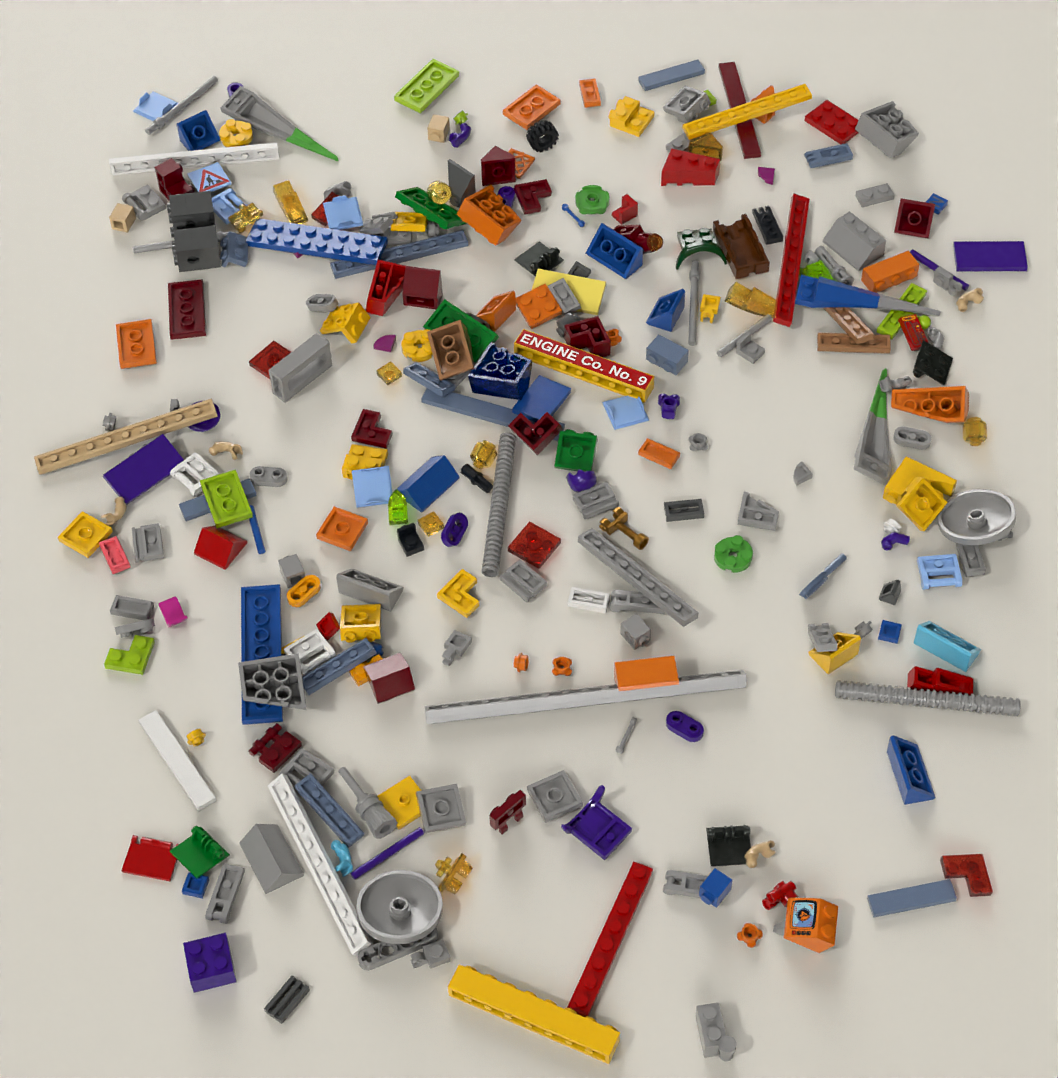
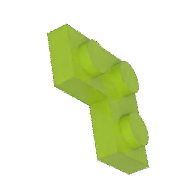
M135 635L129 651L110 648L104 663L105 669L143 675L155 643L154 638Z

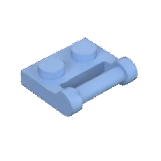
M231 188L212 198L213 211L226 225L243 215H249L252 211V208L247 204L245 205ZM227 199L232 200L239 208L236 209Z
M956 554L921 556L917 558L922 590L929 589V587L952 585L962 587V577ZM953 575L954 578L929 580L928 576Z

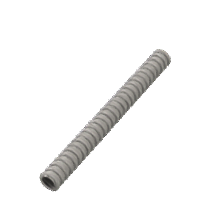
M507 432L500 435L481 570L482 574L487 577H496L499 574L516 436Z
M838 680L835 689L836 698L841 696L843 699L849 697L850 700L852 698L858 700L860 698L862 701L868 699V701L874 700V702L880 700L881 703L887 701V703L893 702V704L899 702L900 705L906 703V705L912 704V706L918 704L919 707L925 705V707L931 706V708L937 706L938 709H941V707H944V709L950 708L951 710L957 708L958 711L960 709L967 711L968 709L970 712L976 710L977 713L980 711L986 713L988 711L989 714L995 712L997 715L999 713L1005 715L1007 713L1008 716L1012 714L1018 716L1021 705L1019 698H1016V700H1013V698L1007 699L1006 697L1000 699V696L994 698V696L987 697V695L981 697L980 694L977 696L974 694L968 695V693L962 695L961 692L955 694V692L949 693V691L943 693L941 690L939 692H936V690L931 692L929 689L923 691L922 688L920 690H917V688L912 690L910 687L904 689V687L898 688V686L892 688L891 685L885 687V685L879 686V684L873 686L872 683L869 685L863 683L862 685L860 682L853 684V681L850 683L844 681L843 683L841 680Z

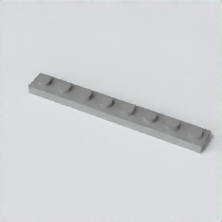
M593 528L578 536V543L680 625L685 627L698 618L699 612Z

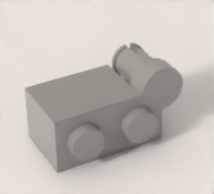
M719 1002L698 1005L696 1007V1021L704 1058L717 1056L719 1050L720 1059L730 1061L736 1050V1041L733 1037L725 1035Z

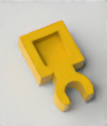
M703 294L700 305L701 322H703L705 317H709L710 323H713L714 314H718L721 297Z

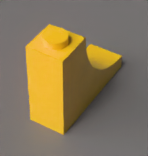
M906 456L886 484L883 499L897 505L906 494L904 490L915 477H926L931 481V486L934 489L939 490L942 494L952 496L957 480Z

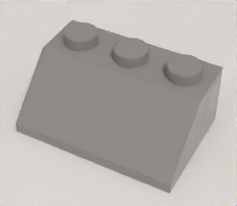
M849 211L836 220L824 237L823 243L856 270L860 271L884 255L886 240Z

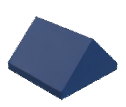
M207 110L176 124L180 142L188 151L202 150L220 141V137Z
M680 289L660 297L646 323L650 326L672 332L685 307V290Z

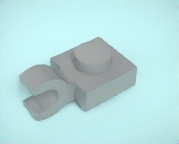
M941 266L935 269L933 282L946 291L948 290L952 296L956 295L955 289L958 291L962 290V284L953 280L951 273Z
M454 630L444 643V648L447 650L442 655L445 658L442 663L450 666L456 654L459 656L464 654L472 643V638Z
M443 939L423 946V952L411 954L413 968H418L428 963L431 969L451 962Z

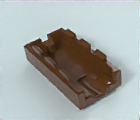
M742 214L741 220L735 221L730 226L719 225V220L713 221V232L725 254L735 279L748 277L749 273L753 272L755 274L769 272L770 262L746 214Z

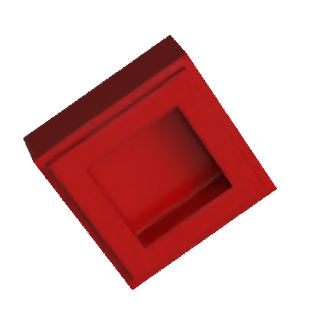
M330 612L316 624L319 632L326 640H329L340 629L334 614Z

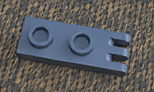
M848 143L808 151L804 154L810 168L853 159V153Z

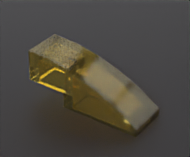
M287 180L273 185V193L289 223L303 224L308 222L306 213L290 181Z
M735 282L729 288L724 300L725 302L746 312L763 317L770 314L773 318L776 303L774 298L756 287L749 290L738 282Z

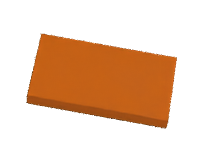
M675 656L614 662V680L618 690L627 691L679 685Z

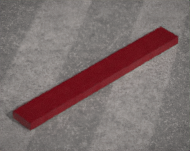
M735 62L719 63L718 68L729 107L733 108L745 104L746 99ZM752 120L735 124L744 159L761 157Z

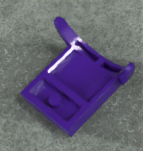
M600 785L586 806L570 822L565 825L562 824L561 828L567 834L575 836L603 860H606L632 832V828L600 803L605 793V787Z

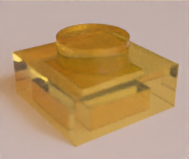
M391 361L376 370L377 376L387 385L402 377V372Z
M434 511L418 519V525L428 537L444 529L443 522Z

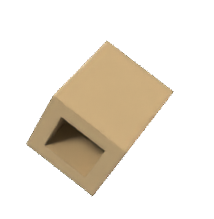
M433 114L427 127L428 140L445 142L450 130L449 117Z
M117 203L109 216L112 229L128 233L136 219L133 206Z

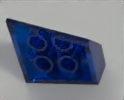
M490 342L474 366V369L468 375L472 393L521 400L529 388L532 360L518 353L512 354L508 352L507 348H499L495 343Z

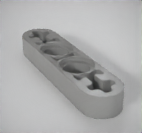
M437 928L431 932V937L425 936L420 939V942L417 940L410 947H405L403 944H390L381 941L364 948L358 954L359 966L364 970H373L423 949V946L437 941ZM390 946L394 949V952L391 955H384L382 953L383 948ZM376 951L379 952L380 959L377 958ZM365 956L371 958L370 963L365 960Z

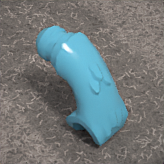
M334 840L331 843V849L337 853L336 855L340 860V864L335 867L336 872L340 870L342 877H345L353 870L351 855L346 844L340 843L339 840Z

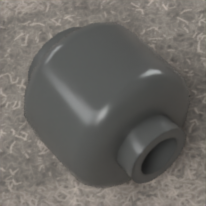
M569 312L557 320L558 328L556 331L561 338L564 337V325L581 321L576 313L572 314Z

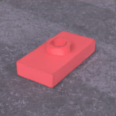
M117 536L99 542V546L112 574L131 568Z

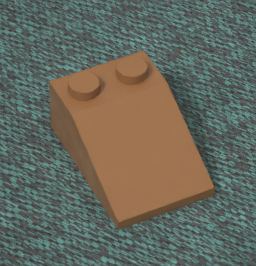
M461 320L427 332L440 381L474 369L470 338L467 328Z

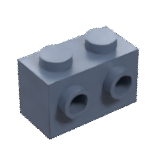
M659 334L646 348V360L674 375H677L688 362V349Z

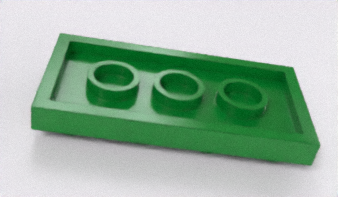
M419 187L396 192L395 198L400 200L402 204L410 206L415 212L423 214L428 220L436 222L443 229L467 224L456 215L457 210Z
M444 299L424 324L423 328L433 330L461 320L468 331L473 362L478 365L499 336Z

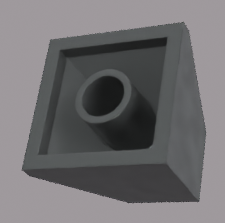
M449 159V200L453 206L460 208L465 198L476 193L475 175Z

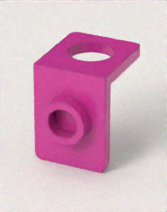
M176 596L158 604L168 628L187 620L188 617L184 615Z

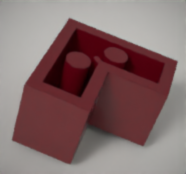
M170 158L154 167L159 191L169 202V195L195 193L192 185H188L182 175L183 168L180 163H176Z
M599 316L564 325V339L567 345L578 349L588 348L590 353L600 357L610 356L611 341Z
M548 412L534 425L522 413L508 425L511 431L536 455L563 430L562 426Z

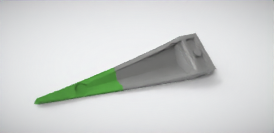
M242 86L221 107V112L234 118L235 121L250 123L254 129L338 161L336 155L292 125L254 92Z
M886 368L882 371L879 381L887 377ZM878 382L854 456L856 458L854 470L886 485L890 480L892 464L887 431L886 392L881 391Z

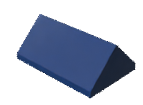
M601 223L585 253L624 279L631 276L643 264V248L604 223Z
M445 455L434 456L394 491V494L422 513L460 477Z
M892 735L889 739L887 754L904 805L935 799L936 797L918 745Z

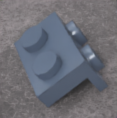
M229 231L226 237L222 238L220 243L222 247L220 254L222 267H226L228 262L243 267L247 265L248 243H246V236Z

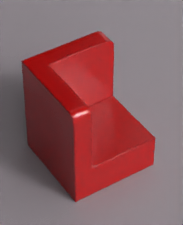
M628 194L622 196V206L612 212V217L621 225L638 215V203Z

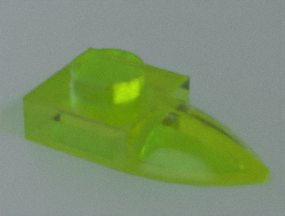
M398 489L392 493L388 502L389 525L408 524L407 502L404 495Z

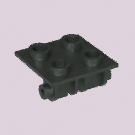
M539 241L515 258L514 261L536 276L537 269L550 271L563 262L564 259L559 256L560 250L557 247L549 249Z
M923 340L914 365L913 374L917 378L926 374L940 384L945 385L953 358Z
M748 825L706 828L711 866L746 864L747 861L744 856L751 848L750 827Z

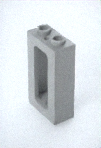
M316 333L269 369L272 392L283 402L286 403L332 366L330 343L325 337H321Z

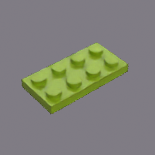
M432 59L394 95V101L421 114L459 77V71Z

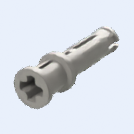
M819 246L815 250V254L829 269L831 277L837 280V282L852 285L854 282L853 277L846 273V269L843 266L837 264L824 246Z

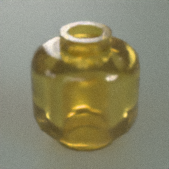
M434 181L428 186L427 195L434 203L444 204L451 197V189L445 182Z
M972 417L963 424V440L966 443H970L971 446H979L987 439V424L981 418Z
M486 440L477 442L470 454L473 465L479 469L491 467L497 456L496 446Z

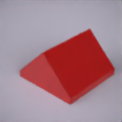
M216 526L203 527L194 550V555L226 570L247 544V540L222 528L216 529Z

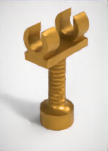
M616 507L612 511L614 512L612 516L615 519L612 523L607 518L599 521L601 523L599 525L600 529L607 532L609 536L619 529L633 540V545L637 549L642 550L648 544L649 538L643 533L636 534L624 524L628 521V513L624 512L620 507Z

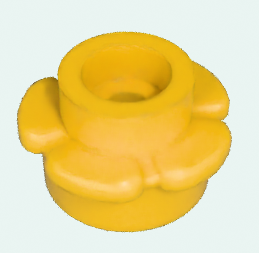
M201 729L193 730L186 736L188 739L187 743L189 745L193 744L194 747L199 746L205 741L206 734Z

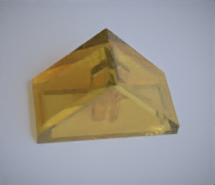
M710 132L690 140V153L722 160L723 146Z

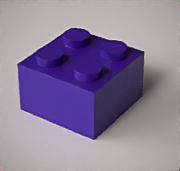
M226 932L183 943L189 979L194 993L237 982Z

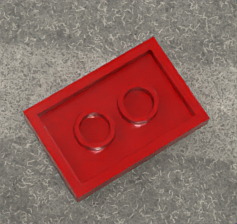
M829 100L824 101L805 116V122L840 145L845 144L859 133L855 130L858 119Z

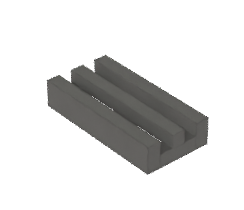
M702 499L664 502L666 522L704 518Z
M292 975L265 1006V1012L282 1024L310 991L309 987L303 985L300 980H296ZM298 989H301V991L296 995V997L290 1002V1004L279 1016V1011L289 1002V1000L295 994V992Z

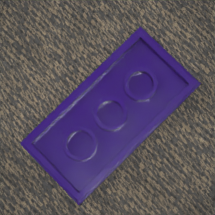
M955 241L953 243L956 272L1027 271L1028 265L1024 241Z
M162 434L103 474V478L118 497L124 498V503L127 505L168 477L171 470L184 461V459L164 434Z

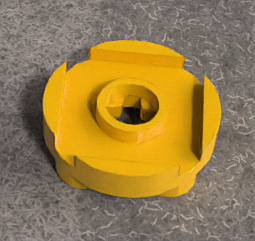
M234 119L227 120L226 124L219 130L220 141H222L225 147L249 145L253 139L251 124L235 121Z
M416 330L404 334L401 346L402 353L406 358L408 356L414 362H424L432 358L433 353L427 334L430 330ZM422 344V347L418 348L416 345Z

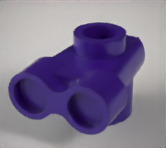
M664 393L659 394L658 404L661 406L662 418H675L676 409L680 405L679 395L673 394L668 396Z

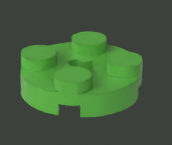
M598 185L584 186L575 195L576 207L581 214H604L609 206V193L602 190V187Z
M735 535L724 538L715 545L714 560L722 570L728 569L732 570L731 572L737 573L746 570L750 566L753 550L751 545L743 540L741 536ZM731 552L737 553V557H734L733 555L729 556V554Z

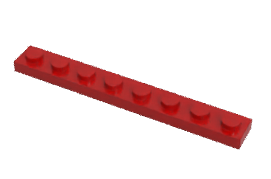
M634 861L567 1006V1008L574 1010L582 1017H589L653 874V868Z

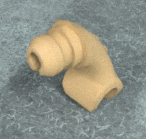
M976 288L963 294L956 302L958 310L965 312L968 301H973L976 304L981 303L984 298L982 296V289Z
M214 442V445L209 448V453L212 456L228 451L231 453L233 460L237 459L236 454H243L240 445L230 442Z
M123 497L115 498L116 508L114 514L107 513L101 515V518L105 517L107 519L106 525L111 526L123 517L127 509Z
M770 840L752 846L744 856L747 861L746 865L749 868H755L759 853L765 858L773 856L775 850L770 848L775 846L774 841Z

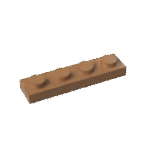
M849 307L824 308L856 344L873 340V332Z
M845 333L817 334V351L890 353L891 350L890 335L873 334V340L856 344Z

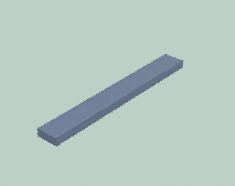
M460 230L385 249L380 260L398 264L468 246V240L464 231ZM344 260L330 263L335 279L376 268V265Z
M426 388L421 398L422 403L506 427L518 416L512 413L511 408L454 392L441 397ZM558 422L564 430L565 424ZM559 434L553 440L558 441Z

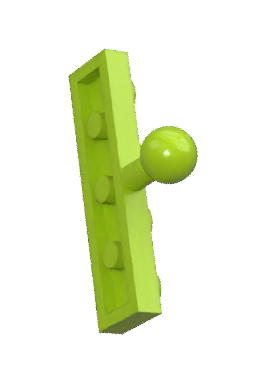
M911 283L900 297V300L919 305L926 296L927 290ZM890 310L877 327L876 332L881 335H890V339L893 340L901 329L898 321L899 318L915 313ZM917 315L922 329L929 328L931 319L927 315Z

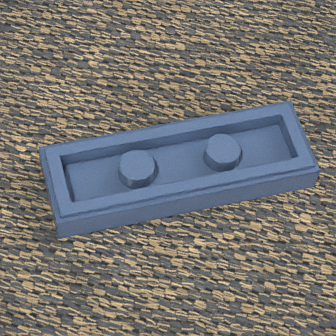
M417 362L403 368V374L441 397L455 391L453 383L446 379L440 381L438 374Z

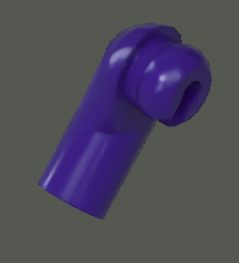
M892 532L882 539V548L884 550H891L895 543L908 545L910 536Z

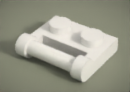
M195 452L171 470L170 475L182 482L190 490V493L197 497L202 493L199 480L219 475V473ZM186 470L198 483L194 484L182 472Z
M317 629L284 648L286 655L299 653L302 677L323 662L337 656L334 649ZM324 649L325 653L321 654L320 656H318L317 658L313 659L305 665L302 663L306 659L310 658L311 656L315 655L316 653Z

